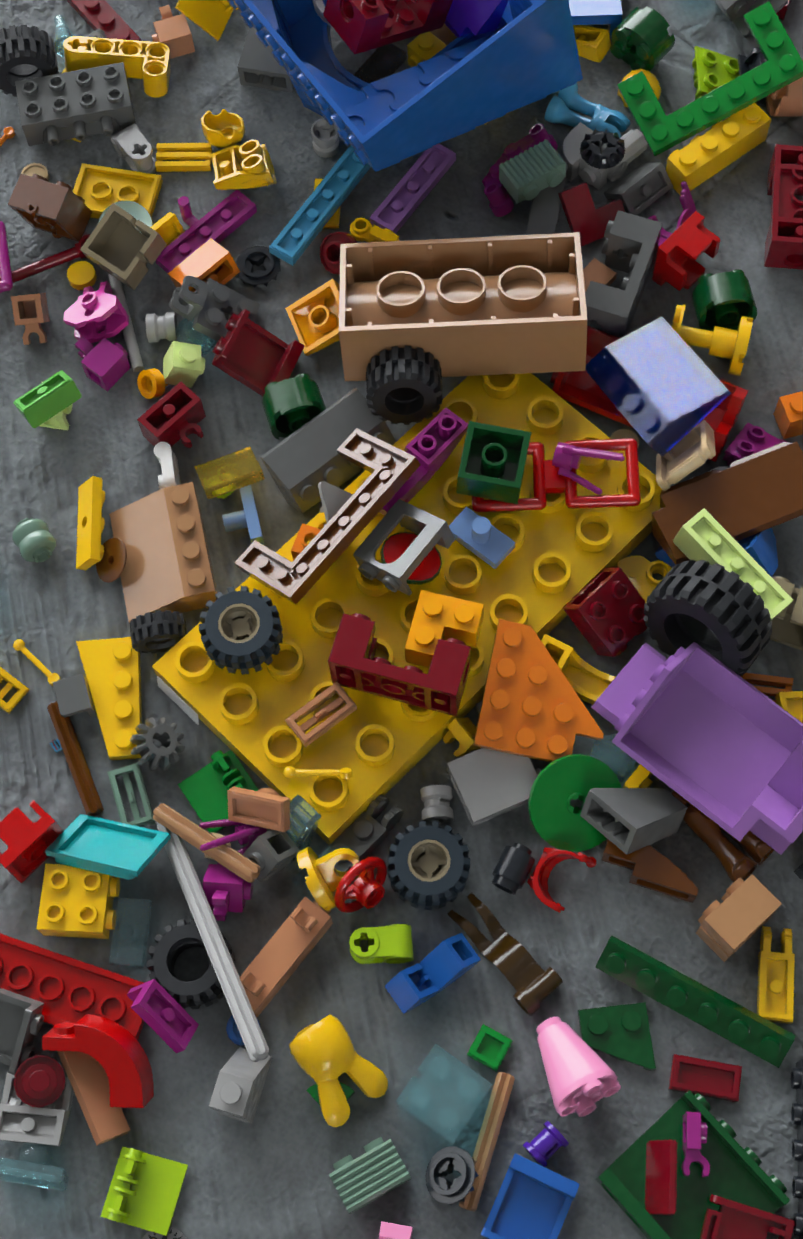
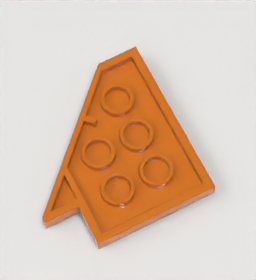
M499 619L473 746L553 762L563 756L572 755L575 735L601 741L604 733L530 625Z

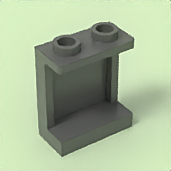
M0 988V1063L10 1066L8 1073L15 1075L19 1066L25 1060L35 1055L36 1048L32 1047L35 1035L39 1034L44 1023V1015H41L44 1003Z

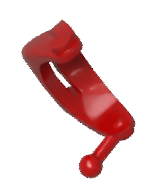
M544 847L543 854L527 883L542 903L560 913L561 910L564 911L565 907L561 906L560 903H556L548 892V878L555 865L566 859H578L580 862H585L589 868L595 867L597 861L594 857H588L581 852L575 854L567 850Z

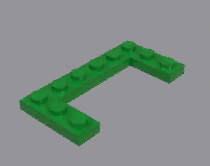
M769 1L743 15L746 25L767 60L765 63L667 116L643 71L617 84L654 157L803 77V60Z

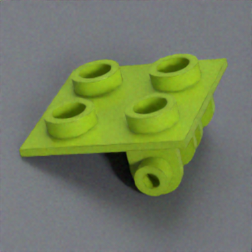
M698 46L694 47L695 57L692 61V67L694 68V87L697 89L695 100L739 77L738 59Z
M122 1146L100 1217L167 1236L188 1165Z

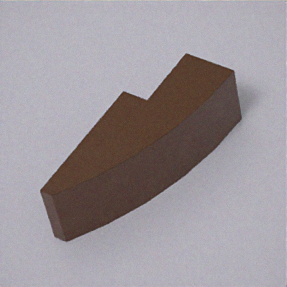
M609 839L607 840L602 861L633 870L629 883L691 903L694 902L699 889L684 872L663 854L649 845L630 854H625Z

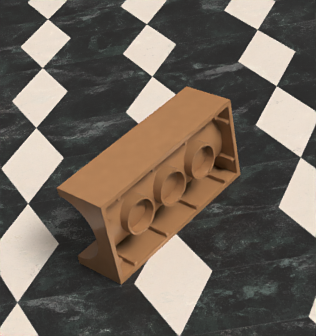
M580 232L340 244L339 339L345 381H366L367 365L371 363V359L375 355L380 356V351L384 349L389 351L391 347L398 346L399 348H404L405 345L411 346L412 349L419 347L424 349V353L430 352L433 354L434 359H437L440 363L442 377L585 371L588 319Z

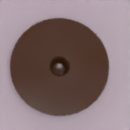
M110 538L103 544V558L100 562L96 563L99 578L107 583L117 580L126 565V547L119 538Z

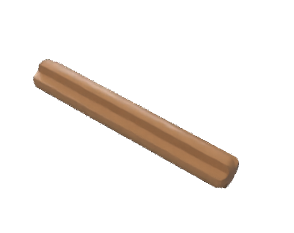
M161 803L153 811V819L199 850L202 844L218 839L165 803ZM227 844L202 851L248 883H253L260 875L259 865Z
M505 1072L497 1073L472 1158L476 1161L475 1171L479 1175L473 1183L475 1191L469 1192L465 1196V1202H459L461 1208L469 1211L477 1210L515 1081L514 1076Z

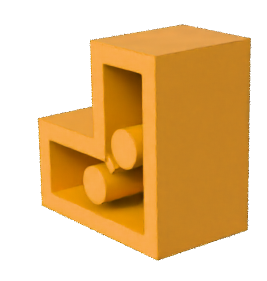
M421 590L405 645L406 662L430 668L438 639L447 640L448 638H454L463 641L467 646L476 648L483 622L484 604Z

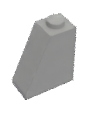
M239 1047L220 1070L209 1107L219 1115L252 1124L272 1056L268 1055L265 1060L253 1062L250 1060L246 1048Z

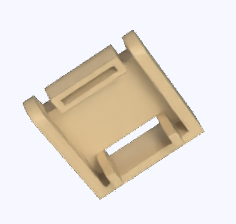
M706 420L697 426L693 424L689 426V431L668 447L664 444L661 447V452L656 455V482L663 491L668 490L670 485L678 483L702 466L708 458L711 459L716 456L714 430Z

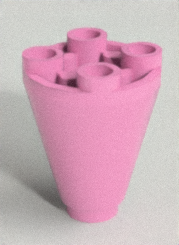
M560 1017L549 1018L536 1028L538 1034L537 1041L553 1104L561 1117L577 1112L579 1117H584L597 1108L595 1104L603 1097H610L621 1089L615 1072L566 1022H562Z

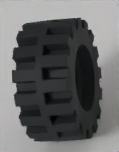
M159 610L155 611V613L147 612L145 615L136 616V619H132L129 623L132 648L137 652L142 651V653L151 652V654H156L157 652H167L187 634L185 617L178 611L171 612V610L161 612Z

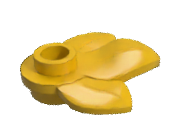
M630 556L617 562L618 568L623 570L645 602L647 597L662 581L654 579L652 575L659 573L664 578L672 569L670 565L663 561L650 562L643 556Z

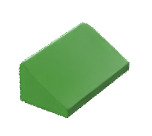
M62 370L16 399L13 403L33 428H36L79 400L82 394L74 381Z

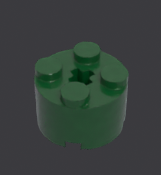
M636 7L612 31L613 45L610 47V50L616 58L622 59L629 64L632 70L644 69L650 71L674 47L675 37L674 34L669 35L667 28L670 25L660 13L650 7H645L643 10Z
M736 269L731 272L717 274L707 273L698 279L699 284L693 290L692 301L700 329L713 331L714 326L737 330L741 316L752 317L754 322L757 316V307L749 280L742 270Z
M306 373L298 374L294 378L285 379L280 382H271L264 389L265 394L262 399V405L272 435L278 440L279 437L287 438L326 409L317 383Z

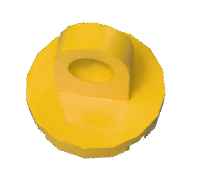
M306 847L299 851L296 857L299 869H307L308 876L305 877V883L318 905L326 911H330L336 907L334 902L335 890L347 872L338 871L334 866L340 860H348L353 864V867L359 862L358 855L349 848H339L319 858L312 848Z

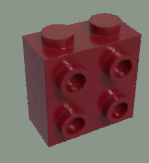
M605 567L563 607L597 655L611 657L620 655L626 650L627 643L634 636L643 633L647 629L644 621L645 600L621 568Z

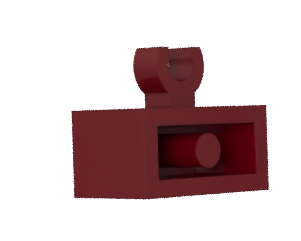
M179 382L141 415L137 421L143 436L154 447L159 442H167L172 447L181 439L185 447L191 448V440L187 437L190 434H197L200 438L204 437L201 427L197 424L206 415L201 399L185 384Z

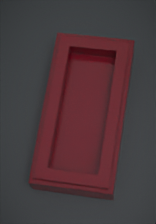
M673 1054L668 1090L682 1093L690 1090L693 1095L699 1093L704 1097L738 1102L742 1066Z

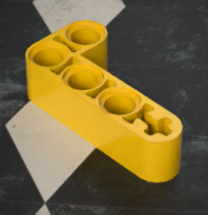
M82 36L69 37L63 43L65 66L68 72L123 62L127 78L143 79L146 95L158 98L166 95L168 92L170 50L164 43Z

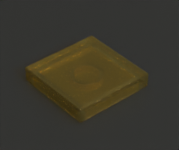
M251 447L194 466L207 499H212L265 479Z

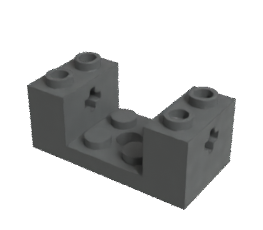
M619 210L615 220H609L604 234L606 240L602 249V254H606L605 265L609 268L629 273V275L624 277L620 289L590 281L587 292L585 291L588 326L622 340L626 339L657 256L663 223Z

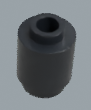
M514 843L513 846L507 845L492 873L494 876L492 884L509 894L515 895L518 889H522L535 862V859L531 856L532 851L519 843Z

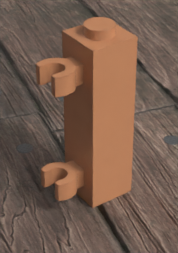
M305 896L241 974L240 980L256 1017L261 1014L333 924L331 916L328 915L331 910L326 911L318 905L316 900L312 902Z

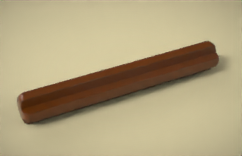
M56 701L48 705V712L85 812L89 816H96L103 812V805L69 716H61Z

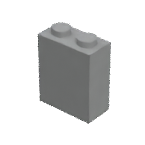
M487 748L478 749L450 761L446 765V771L472 827L529 803L532 785L541 772L540 768L534 769L528 757Z

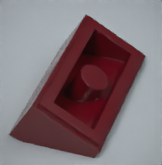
M672 1139L648 1141L646 1144L645 1209L650 1215L672 1216L676 1213L677 1142Z

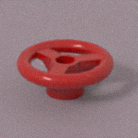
M365 858L346 872L339 882L334 895V902L339 911L352 913L363 907L370 909L382 900L385 894L383 884L387 876V866L381 858ZM375 867L377 868L376 878H374V868H375ZM361 873L360 877H358L355 880V882L351 886H349L351 882L356 878V876H358ZM347 899H357L356 901L345 903Z

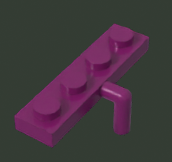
M236 189L198 220L192 215L188 197H180L178 205L181 217L190 228L163 249L156 259V264L166 273H169L210 238L219 244L257 212L256 205Z

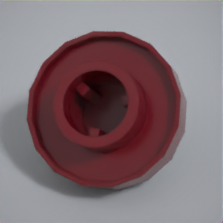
M333 232L323 239L319 255L321 263L330 273L340 274V244L358 243L351 234Z
M36 1055L25 1060L17 1069L14 1077L16 1095L23 1103L31 1107H44L52 1104L60 1097L65 1087V1074L62 1066L57 1060L44 1055Z

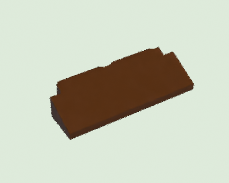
M797 441L793 443L782 442L731 463L730 468L722 471L718 469L711 470L673 485L666 491L662 490L660 493L661 509L652 512V532L654 537L676 565L690 561V559L674 544L673 539L681 527L704 508L736 541L803 515V452Z

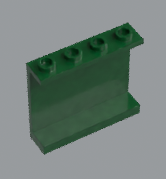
M690 1090L595 1179L647 1239H700L707 1208L719 1212L721 1206L709 1201L711 1194L773 1214L790 1201L785 1195L787 1192L785 1185L775 1175L772 1174L769 1177L759 1167L762 1163L760 1158L749 1147L743 1149L734 1139L737 1135L731 1126L724 1120L718 1122L709 1112L712 1107L707 1100L699 1093L693 1095ZM686 1112H701V1122L707 1123V1143L701 1144L700 1153L709 1162L710 1173L708 1177H702V1168L697 1162L690 1164L689 1176H683L681 1166L684 1161L683 1115ZM652 1140H676V1213L672 1216L650 1215L645 1209L646 1144Z

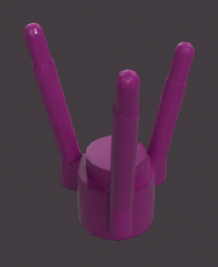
M558 442L552 460V466L559 467L558 475L572 479L597 495H601L602 490L572 472V468H579L582 456L614 461L625 460L622 453L581 448Z
M228 819L202 822L199 826L203 829L239 826L235 827V833L202 844L200 850L206 851L238 840L240 845L246 844V846L237 851L243 855L256 838L266 833L267 830L266 828L229 821Z

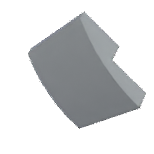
M7 1071L0 1104V1141L60 1147L74 1096V1090L68 1077H65L64 1090L56 1101L44 1107H31L23 1103L16 1095L14 1088L15 1075Z

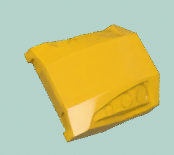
M249 140L242 145H233L210 154L215 173L213 183L218 190L250 189L277 184L274 167L266 145H260L258 140Z

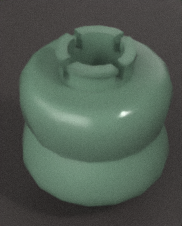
M25 518L16 525L13 531L12 540L19 548L21 557L26 561L44 562L50 558L56 547V539L49 532L47 523L42 519Z

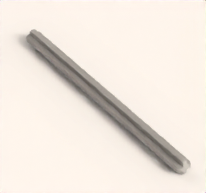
M158 823V831L170 833L171 839L164 847L250 1060L253 1062L265 1060L269 1055V1047L181 837Z

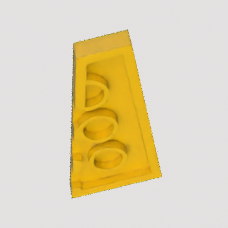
M131 637L76 641L109 758L111 761L141 758L140 754H131V750L137 745L130 742L131 736L137 734L136 726L140 723L142 724L140 652L132 648Z

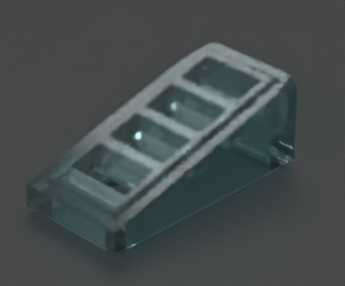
M296 795L290 803V829L286 833L301 851L310 846L321 815L301 796ZM297 855L291 860V862L297 859Z

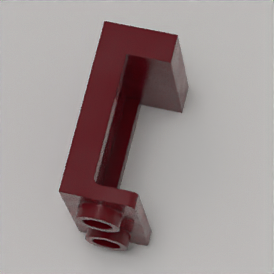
M245 308L238 315L234 313L229 318L225 326L228 332L225 338L221 337L213 349V353L216 355L211 364L256 393L264 396V389L267 384L289 379L305 346L297 340L288 345L248 319L250 311Z

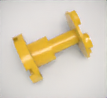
M683 304V306L677 305L665 357L674 360L677 343L709 349L708 355L731 359L728 374L740 376L744 365L742 361L747 353L753 318L741 316L737 330L714 326V330L709 331L683 326L682 320L686 304Z

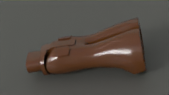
M672 792L675 798L688 807L683 820L712 850L733 882L739 877L745 881L755 871L757 864L761 865L773 853L774 849L751 831H748L739 842L677 792ZM721 830L727 833L741 848H743L753 858V860L749 858L747 855H745L743 852H741L737 847H735L724 836Z

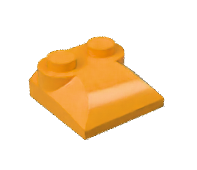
M333 278L285 308L299 342L305 346L303 351L306 356L336 341H340L339 284Z

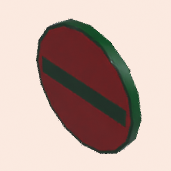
M400 532L388 537L384 541L380 552L382 564L392 563L401 557L418 534ZM435 546L406 580L408 584L422 585L431 582L438 576L442 560Z

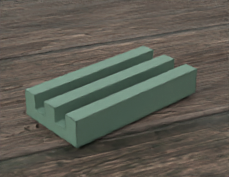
M138 762L107 772L121 823L139 827L156 824ZM131 772L135 774L146 817L141 818L129 773ZM121 775L134 817V821L131 822L128 820L117 777Z

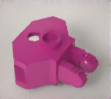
M107 281L101 282L97 291H94V288L91 286L85 287L83 295L78 296V300L64 312L63 317L67 325L75 328L74 337L76 340L84 337L90 343L100 341L103 338L114 337L129 324V315L117 296L113 295L110 283Z

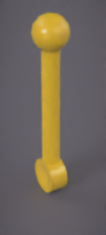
M17 639L14 641L13 648L16 651H21L48 677L47 680L51 686H53L54 681L61 680L57 673H51L25 647L23 640Z
M288 766L283 772L287 779H293L295 776H339L342 779L352 777V769L347 767L340 770H304Z

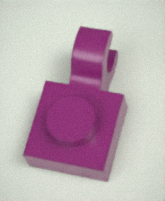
M686 1112L683 1115L684 1161L681 1166L683 1176L690 1175L689 1167L692 1162H697L701 1165L702 1177H708L710 1173L709 1162L700 1153L701 1144L707 1143V1123L701 1122V1112Z

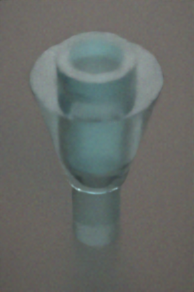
M57 15L54 17L56 26L54 38L55 51L58 56L65 58L63 43L67 38L75 35L66 26L64 17Z

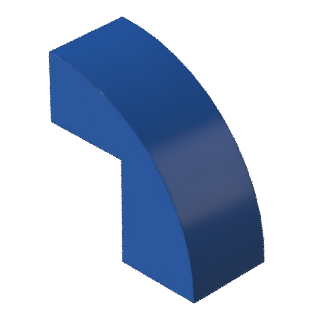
M459 933L443 940L420 963L400 971L385 985V988L402 1013L405 1014L448 987L481 959L464 935Z

